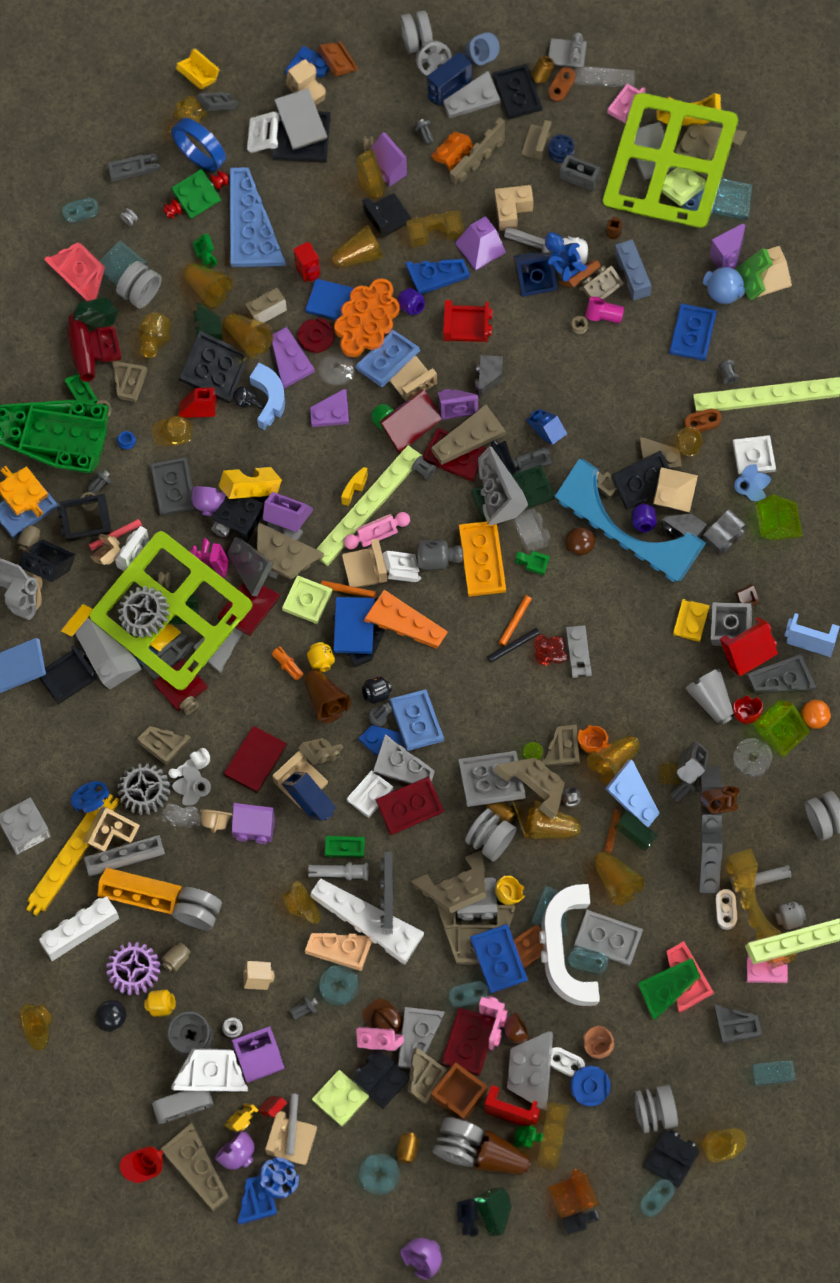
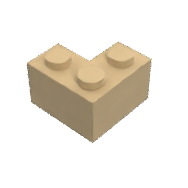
M304 59L288 70L286 85L292 93L309 88L315 106L325 99V88L322 84L316 82V68L312 63H308Z
M531 185L495 189V205L499 231L506 230L507 227L517 229V213L533 211Z
M100 807L83 842L105 852L113 835L125 842L131 843L140 825L106 807Z

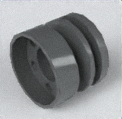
M192 1011L182 1012L175 1016L169 1024V1041L181 1056L187 1058L192 1049H210L212 1047L213 1031L206 1019L199 1013ZM190 1033H193L195 1035V1040L191 1041L189 1039Z

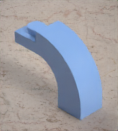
M258 363L250 376V384L265 392L269 398L257 419L258 427L265 430L268 425H272L275 416L281 418L285 408V396L282 382L277 374L267 366Z

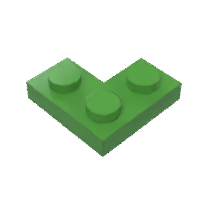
M762 248L736 267L737 272L743 279V287L748 299H755L766 291L760 274L773 265L767 249Z

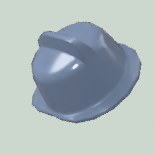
M489 32L474 37L466 43L463 55L471 63L477 65H484L493 61L500 49L497 37Z

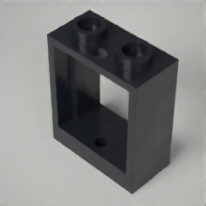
M105 494L60 501V507H57L59 518H63L64 525H61L60 528L62 537L66 536L67 541L112 532ZM98 502L103 528L71 534L66 508Z
M42 539L23 550L19 566L34 575L53 582L71 570L76 554Z

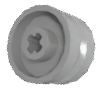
M425 10L416 12L415 23L410 13L400 16L402 37L408 54L418 52L419 43L421 48H423L426 42L433 40L430 22Z
M136 261L121 276L117 284V295L125 300H129L132 305L139 309L144 308L158 292L162 280L161 275L152 269L149 270L140 261Z
M833 791L821 794L820 800L814 797L805 801L804 805L808 820L821 841L831 838L833 831L836 834H840V800Z
M182 887L178 897L181 903L175 905L172 916L188 926L200 930H212L216 921L213 915L219 913L222 906L221 900L203 890L193 887Z

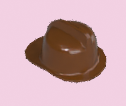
M376 999L362 1012L363 1019L370 1028L394 1030L395 1034H401L403 1031L404 1018L385 999Z

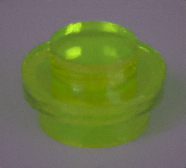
M530 742L524 747V756L527 759L536 758L539 760L543 755V748L537 742Z

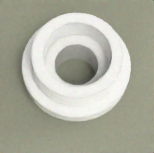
M229 1018L223 1023L222 1029L227 1037L236 1038L242 1033L243 1026L237 1018ZM235 1025L236 1030L230 1031L229 1027Z

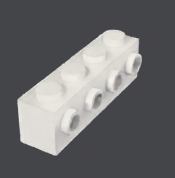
M107 896L103 899L98 898L89 908L79 910L70 920H63L58 925L59 927L43 933L39 941L51 961L118 920L119 916Z

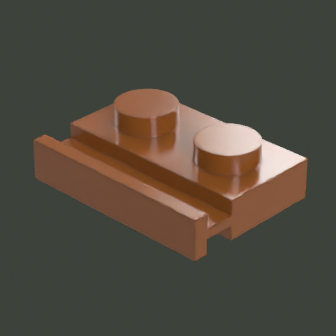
M341 41L337 44L329 43L319 46L318 52L334 76L356 72L358 67Z
M598 260L587 261L585 271H579L576 275L571 276L568 281L561 279L559 282L563 287L573 288L582 279L592 275L601 265Z
M538 924L514 939L523 968L539 959L541 951H544L543 943H540L539 932L542 930Z

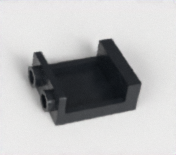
M75 645L71 646L72 650L45 667L46 675L39 677L57 704L62 703L97 680L95 676L96 671L92 664L86 662L85 653L81 648L77 649Z

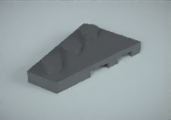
M235 536L227 554L250 594L257 597L274 563L243 539Z

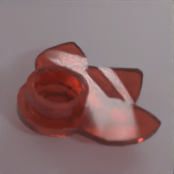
M544 634L538 635L534 642L536 661L540 665H548L551 662L558 664L565 662L569 655L562 651L565 645L564 638L554 636L548 639Z

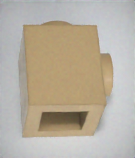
M247 961L243 971L244 989L268 990L270 982L273 983L274 971L271 970V962Z

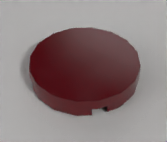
M309 319L298 330L300 345L311 353L326 351L334 342L335 334L333 327L324 319Z

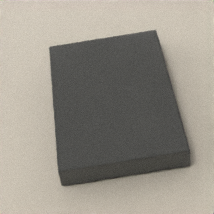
M187 457L150 464L160 516L195 510L196 508L191 500L193 486Z

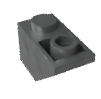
M481 355L480 362L476 364V373H479V379L475 380V390H479V396H484L502 381L503 356Z
M693 514L667 516L662 520L663 530L668 535L673 534L677 538L683 537L686 532H691L698 538H701L706 532L707 524Z

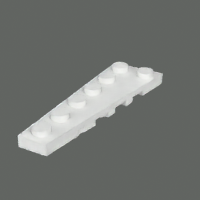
M321 878L311 892V898L332 913H335L344 922L348 921L355 926V930L366 934L373 943H378L384 947L387 953L404 965L424 936L423 931L394 916L393 934H385V929L381 928V916H384V911Z

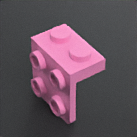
M487 996V998H481L479 1012L496 1018L489 1039V1050H493L494 1046H499L502 1036L500 1027L504 1028L508 1011H505L504 1003L498 1002V999Z

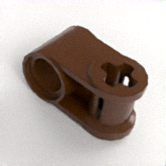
M725 786L723 788L706 790L700 796V803L713 814L738 810L737 795L739 794V789L734 786Z

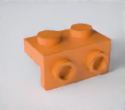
M454 131L431 156L435 161L446 164L451 172L465 155H470L474 145L468 135Z

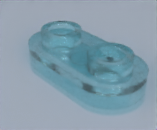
M93 198L71 202L63 207V217L68 222L87 219L95 216L99 211L97 201Z
M580 947L572 949L568 957L569 964L572 967L593 973H603L607 969L609 962L605 954Z
M480 981L455 986L449 992V1001L455 1007L480 1003L482 997L487 998L488 987ZM480 990L482 995L476 996L475 991ZM456 995H462V1000H456Z
M668 1180L657 1182L641 1201L642 1213L648 1217L658 1215L673 1198L675 1192L674 1185ZM662 1188L668 1190L666 1195L661 1194L660 1190ZM649 1203L655 1206L653 1210L647 1208Z

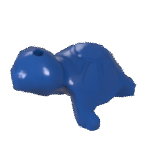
M549 232L546 235L545 247L547 250L552 251L548 264H553L557 272L562 275L563 281H568L571 276L576 275L579 271L586 270L587 266L581 262L580 254L576 250V248L580 247L578 243L564 245L561 235L554 232Z

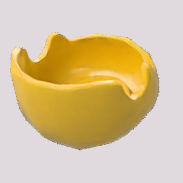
M503 876L495 884V895L498 901L504 905H515L525 897L523 895L524 886L519 884L518 880L512 876Z

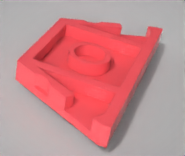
M81 243L71 245L70 248L63 249L58 254L44 259L91 305L95 304L105 266Z

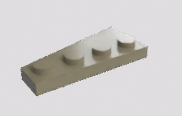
M500 117L496 121L497 126L493 130L489 129L484 134L485 137L481 144L476 143L472 147L470 156L465 155L450 172V182L454 185L463 182L471 170L475 171L484 158L488 159L496 147L499 148L505 142V121Z
M486 404L432 447V453L442 465L505 436L506 431Z
M192 1123L160 1149L212 1211L216 1210L229 1198Z

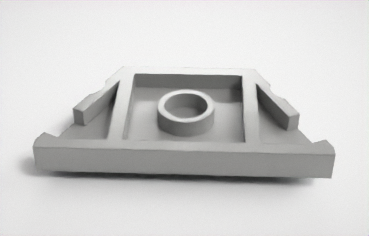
M546 1032L511 1048L507 1089L531 1103L534 1100L538 1101V1107L542 1110H547L553 1042L552 1032Z

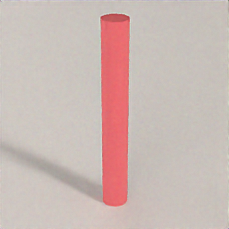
M137 519L108 535L118 538L142 526L141 521ZM98 539L88 545L91 551L104 544Z

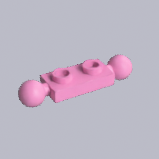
M400 512L393 519L392 515L388 514L356 528L358 535H347L344 538V545L348 549H355L359 542H361L363 547L371 544V540L379 539L380 541L398 533L396 526H407L410 523V516L406 512Z

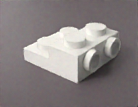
M140 526L138 530H135L128 536L125 542L126 545L115 556L117 568L125 571L149 542L147 529Z

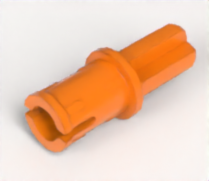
M281 646L272 652V656L281 664V668L286 670L294 680H299L303 676V672L294 663V659L290 658Z

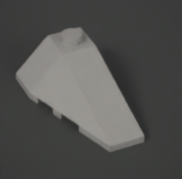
M489 446L478 458L480 479H483V489H481V495L485 499V504L482 505L483 512L488 524L494 525L517 518L528 506V503L521 488L494 449Z
M87 618L75 634L102 683L109 690L142 670L134 655L91 619Z

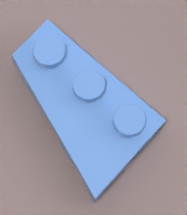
M628 759L605 789L643 827L648 828L659 815V811L632 759Z

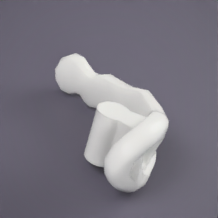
M200 748L197 752H193L190 754L191 759L187 760L182 766H179L177 769H170L168 772L169 776L174 779L182 776V768L186 766L196 768L197 770L205 768L210 762L208 751L205 748Z

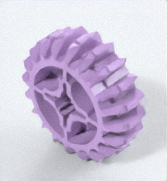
M130 942L127 943L128 948H124L121 945L120 952L118 950L113 951L116 957H109L112 963H107V968L110 969L107 971V976H110L109 982L114 983L115 989L120 988L122 994L126 989L130 996L133 990H135L136 995L140 994L139 989H143V992L146 993V986L148 985L150 988H153L151 980L157 982L158 977L156 975L160 974V969H158L160 962L156 961L158 959L157 954H153L152 948L147 950L146 944H143L140 948L139 942H136L134 947H132ZM131 956L129 961L121 962L124 958ZM142 956L147 959L149 967L140 964L138 957ZM134 964H136L137 968H135L134 972H132L131 974L130 969H132ZM118 970L128 974V982L118 976ZM146 975L143 979L136 982L138 976Z

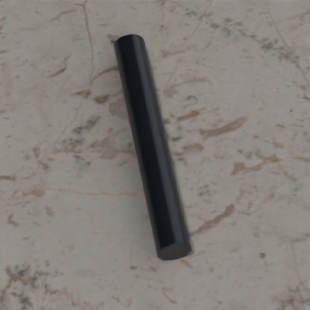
M538 629L531 630L488 655V660L492 663L540 635Z

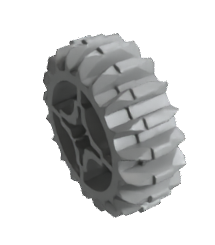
M144 586L142 590L137 587L136 593L130 591L131 596H124L126 601L120 602L123 608L118 610L122 614L119 616V620L122 622V627L126 628L129 634L132 633L135 637L139 635L141 638H144L146 634L152 637L153 631L159 634L158 628L163 629L164 625L162 623L168 622L165 616L170 615V612L166 610L169 608V604L166 603V597L162 596V593L156 591L153 587L149 589L147 586ZM154 600H155L156 605H157V612H156V613L152 610V609H153V606H154V605H153V601H154ZM132 611L136 614L134 624L131 618Z
M146 763L145 768L138 764V769L131 766V772H124L126 777H120L121 783L117 787L120 790L118 791V796L121 797L120 802L122 804L125 803L126 809L131 808L133 814L138 809L139 815H142L143 810H146L147 815H149L150 809H153L154 812L158 811L157 805L163 808L162 801L167 802L168 797L166 795L170 794V789H168L170 783L167 781V775H163L162 769L157 770L155 765L150 769L149 764ZM145 776L151 777L155 779L157 782L154 783V781H147L145 779ZM138 778V782L135 785H131ZM142 782H144L146 787L145 796L141 789L143 787ZM159 790L157 795L149 800L150 795ZM132 795H134V797H138V796H139V797H141V798L143 799V802L136 801V800H134L133 798H131L130 796H132Z

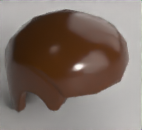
M584 527L572 529L565 539L567 550L575 553L577 556L588 554L593 550L596 542L594 534Z
M514 1013L509 1016L504 1024L507 1037L517 1044L530 1040L527 1027L520 1019V1014Z

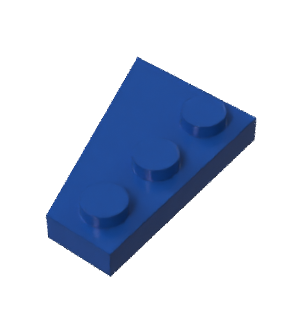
M463 259L441 260L440 262L431 263L429 261H422V263L405 262L416 291L420 294H425L470 278V273Z

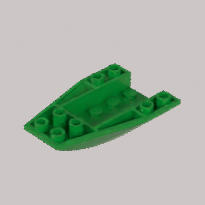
M77 400L0 405V445L54 468L92 473L99 464L107 435L109 406Z

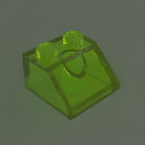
M774 494L755 502L761 537L769 540L803 537L797 502Z
M779 699L753 723L759 735L782 757H785L810 733L809 728L794 704Z

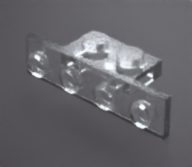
M564 66V68H571L575 72L576 78L573 84L625 87L626 84L634 87L635 70ZM566 73L563 77L568 79L570 75Z

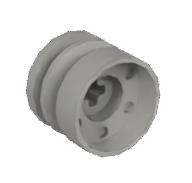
M487 809L474 821L465 842L469 845L473 844V848L476 850L484 845L482 854L491 861H495L510 844L516 833V827L505 820L498 825L500 816L497 814L493 816L494 812Z
M669 1084L656 1087L655 1097H652L649 1089H645V1099H643L640 1090L635 1091V1112L644 1134L649 1133V1123H651L653 1131H657V1121H661L664 1129L678 1127L675 1101Z
M444 1118L440 1133L447 1138H437L436 1143L438 1145L434 1146L433 1153L452 1164L473 1166L475 1160L472 1157L477 1155V1151L470 1146H480L484 1131L460 1119Z

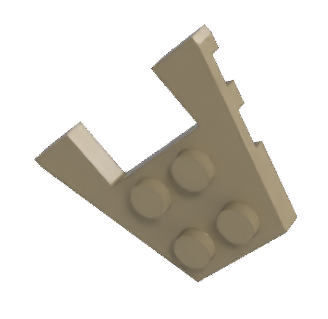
M690 124L675 153L711 161L715 154L722 128ZM736 130L732 145L740 148L747 132ZM696 172L707 181V174Z
M536 758L508 762L496 766L493 771L506 782L512 777L517 776L541 796L545 801L539 809L550 819H554L558 813L565 784L559 775L550 771L542 761Z
M480 850L465 857L471 870L462 872L460 875L444 880L437 885H434L428 874L411 881L414 889H419L423 895L434 899L436 904L449 913L487 898L482 851Z
M438 905V911L456 964L479 965L470 937L508 924L510 927L515 912V905H497V925H456V911L449 913Z

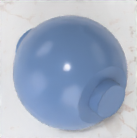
M721 267L714 272L708 271L703 280V285L708 286L707 291L710 297L720 304L733 303L738 298H741L745 292L743 279L733 268Z

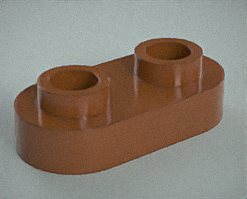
M565 67L558 72L549 88L551 100L559 102L565 99L576 78L575 72L571 68ZM567 73L570 77L565 79L563 75ZM560 89L561 93L555 94L554 90Z
M711 408L690 414L685 419V429L695 434L716 428L721 423V413ZM709 418H714L715 421H714V422H710L708 419H709ZM696 423L697 426L692 427L691 424Z

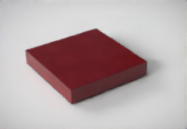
M182 659L172 668L175 671H179L186 661ZM191 667L188 668L190 672L193 671ZM197 674L184 690H177L161 676L153 682L156 688L177 711L181 710L180 705L186 698L193 696L195 699L208 688Z

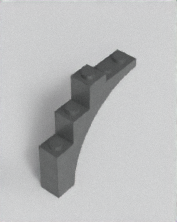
M706 766L705 772L699 776L700 796L706 790L722 788L720 767ZM700 803L701 849L700 893H718L720 891L723 845L721 834L722 813L713 814Z

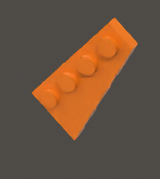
M383 590L363 620L369 624L370 622L377 624L385 630H393L401 636L406 635L413 638L414 641L436 649L448 633V631L386 590Z

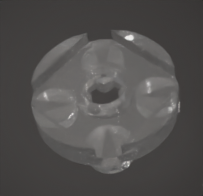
M755 738L741 741L733 754L735 768L745 777L762 776L769 770L772 762L770 747ZM750 754L758 757L755 762H751L747 758H749Z
M167 804L162 812V820L165 823L166 820L171 821L173 826L193 828V824L196 823L197 827L200 826L201 814L197 812L198 808L193 806L181 808L175 804Z

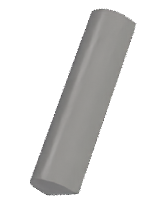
M160 835L84 857L88 875L91 877L103 873L106 868H121L165 855Z

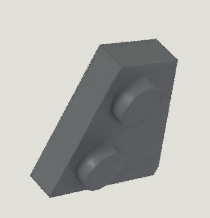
M718 1004L714 1005L722 1044L762 1037L758 1015L745 1014L740 1010L727 1009Z

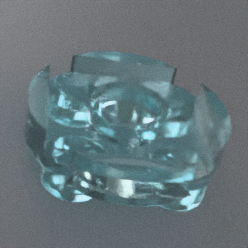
M344 966L329 967L322 974L319 981L320 993L323 999L333 1006H343L352 1002L359 991L357 975L351 969ZM341 981L342 985L345 986L344 989L335 990L336 986L334 983Z
M375 1154L368 1156L362 1163L359 1170V1178L362 1186L369 1193L381 1196L388 1194L397 1187L400 1180V1170L397 1162L390 1156ZM379 1169L386 1174L385 1177H381V1180H378L377 1176L373 1175Z

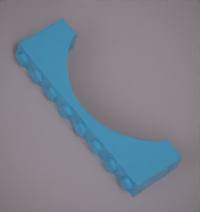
M579 459L555 495L559 499L558 503L565 508H572L576 516L588 519L592 527L604 530L603 534L612 540L615 538L620 541L619 545L624 549L629 550L630 548L635 552L634 555L640 560L644 561L646 559L649 561V566L656 571L662 570L665 572V577L672 582H675V580L682 581L706 542L691 532H686L681 538L658 543L642 541L626 534L614 524L602 505L597 486V472L599 469L585 459Z

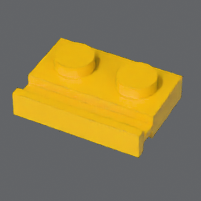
M683 599L673 635L700 642L709 605L694 601L689 602Z
M244 1103L242 1105L244 1108L237 1110L224 1125L232 1131H243L250 1124L249 1120L252 1117L250 1114L257 1112L258 1109L253 1104Z

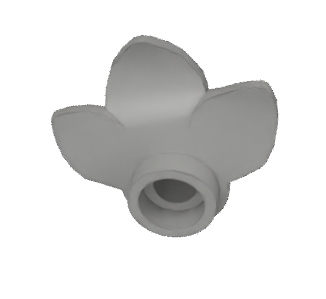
M186 766L182 768L184 778L174 782L172 788L177 793L184 795L183 805H194L200 797L206 796L210 792L211 784L206 778L201 777L199 770ZM200 783H203L205 785V789L203 791H200L198 789V785Z

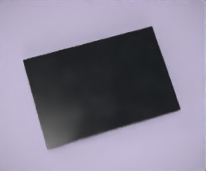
M527 64L493 72V78L508 120L543 111Z
M661 450L610 475L626 509L655 495L661 467L669 469Z

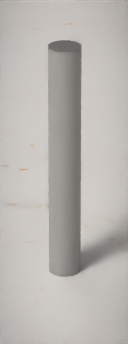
M290 1094L286 1155H294L298 1094Z

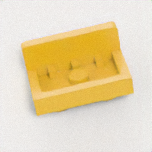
M196 49L191 51L189 58L177 63L176 66L179 72L200 89L216 82L219 68Z

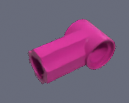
M591 297L585 317L592 321L603 319L620 323L624 307L605 303L599 297Z

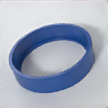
M181 118L172 127L171 135L178 148L188 159L202 169L215 172L226 161V154L220 143L206 128L189 118ZM185 133L195 138L207 150L211 158L196 148Z

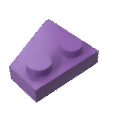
M346 389L310 407L312 427L349 424Z

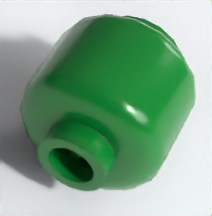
M387 404L376 406L371 414L372 423L384 431L379 422L393 412L394 409Z

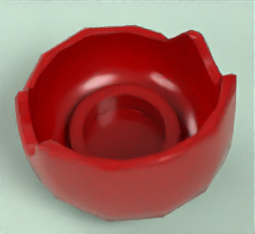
M746 695L742 699H737L733 704V716L744 724L755 723L761 717L763 703L758 697L752 699Z

